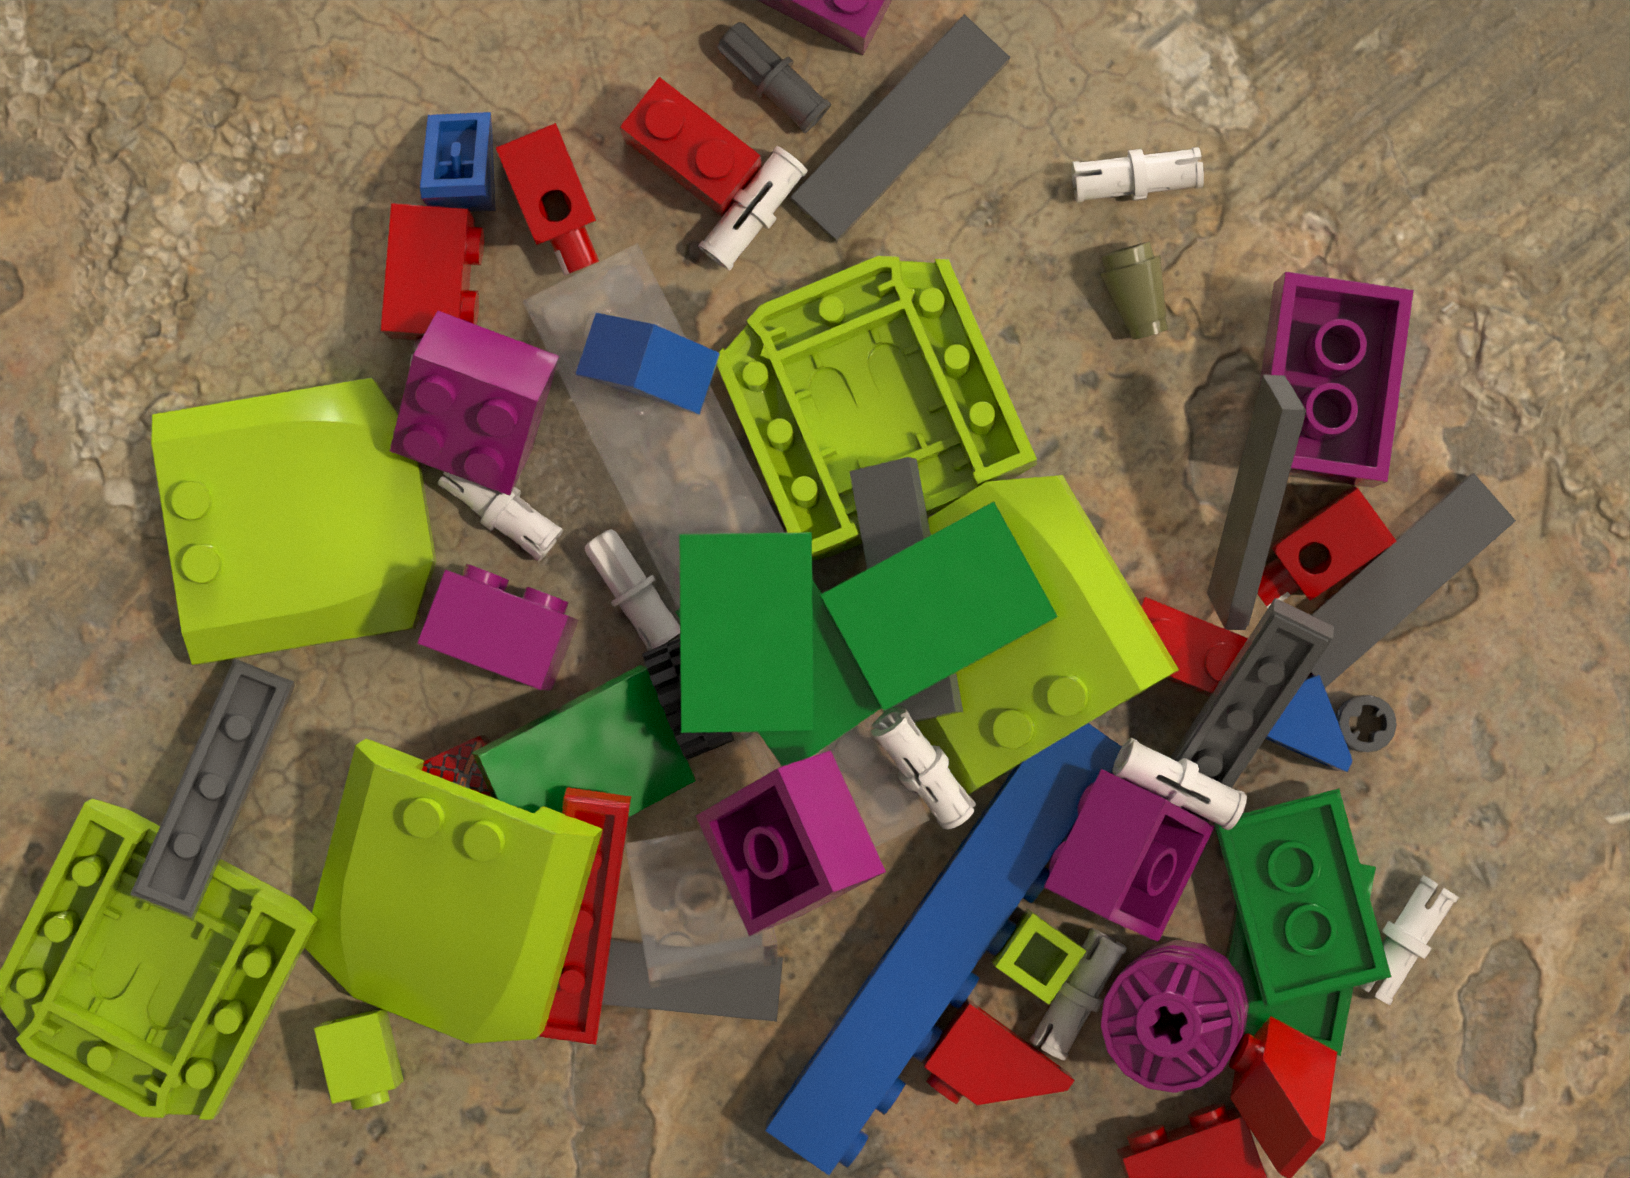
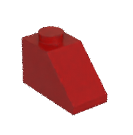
M968 998L956 1011L931 1051L922 1061L924 1067L932 1072L926 1082L955 1104H958L963 1096L975 1105L1065 1092L1069 1090L1075 1081L1068 1071Z
M1270 1016L1254 1036L1246 1033L1240 1039L1231 1055L1229 1067L1235 1070L1230 1099L1277 1172L1286 1178H1292L1325 1141L1337 1052Z

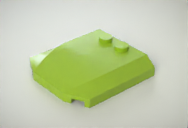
M876 256L761 304L746 320L747 326L726 350L722 348L719 351L718 370L787 533L812 532V561L834 556L862 544L849 471L906 457L917 459L926 513L929 516L947 507L987 481L1014 479L1037 465L1036 455L949 259H935V263L900 261L899 257Z
M373 378L152 414L151 444L181 633L192 665H203L233 660L234 658L239 659L416 629L422 600L437 562L421 463L389 451L398 412Z
M1063 475L987 481L928 518L930 534L932 535L994 501L1058 616L1055 620L956 673L963 712L914 722L931 746H939L949 759L948 768L968 795L1118 705L1125 703L1179 671Z
M365 738L355 745L312 914L319 920L304 948L353 998L468 1044L537 1039L544 1031L603 829L576 818L565 816V814L542 806L535 813L523 810L422 771L424 760Z
M92 798L86 801L80 810L0 970V1008L20 1034L16 1040L29 1057L138 1116L164 1118L167 1114L200 1115L199 1119L213 1120L221 1111L319 919L297 899L222 859L219 860L193 921L133 898L130 895L160 826L129 809Z

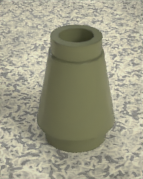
M1150 241L1102 255L1101 259L1105 271L1099 274L1126 327L1129 328L1132 340L1168 330L1165 318L1167 315L1161 255L1154 256Z

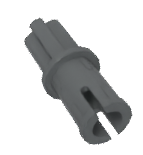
M736 23L720 39L717 45L719 52L757 87L755 95L759 98L766 95L800 127L799 129L803 133H807L815 126L832 104L820 96L791 67L794 61L790 57L782 59L745 23Z

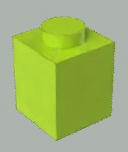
M1027 908L1017 922L1013 933L997 955L991 959V962L1007 976L1047 1004H1050L1086 950Z
M381 1008L324 1021L314 1028L332 1104L350 1100L352 1110H359L390 1101L388 1090L397 1088L404 1079L388 1011Z

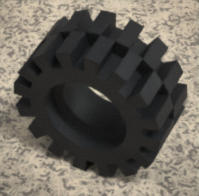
M680 638L642 653L650 679L657 692V697L686 760L735 741L732 732L681 733Z

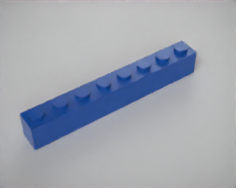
M1088 723L1012 769L768 1118L765 1127L766 1132L828 1176L838 1162L846 1168L851 1165L868 1140L869 1136L861 1131L874 1110L876 1109L885 1115L902 1092L906 1083L899 1079L898 1076L912 1056L922 1062L939 1039L943 1030L937 1027L935 1023L949 1003L959 1009L976 986L979 977L971 972L985 951L996 956L1013 933L1016 924L1008 919L1022 898L1029 903H1033L1044 889V885L1050 875L1049 869L1045 865L1057 847L1067 840L1079 816L1078 805L1083 792L1090 784L1096 781L1101 769L1113 774L1114 763L1122 746Z

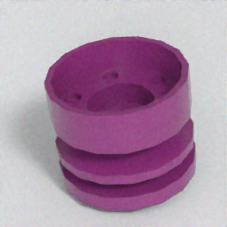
M1178 939L1152 945L1134 958L1117 976L1104 999L1101 1029L1107 1052L1126 1076L1148 1089L1176 1093L1201 1087L1223 1071L1246 1030L1249 1002L1242 977L1225 956L1207 945ZM1164 1006H1167L1171 1014L1183 1012L1187 1019L1180 1028V1034L1177 1033L1173 1026L1162 1028L1158 1023L1159 1018L1165 1011Z

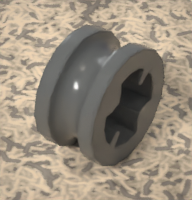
M1372 695L1354 696L1343 702L1336 711L1335 716L1347 747L1351 750L1359 752L1378 751L1387 746L1395 735L1397 726L1395 713L1391 706L1379 697ZM1362 705L1372 707L1374 710L1370 716H1380L1381 720L1380 731H1371L1368 735V742L1356 739L1360 731H1350L1349 727L1350 717L1360 716Z

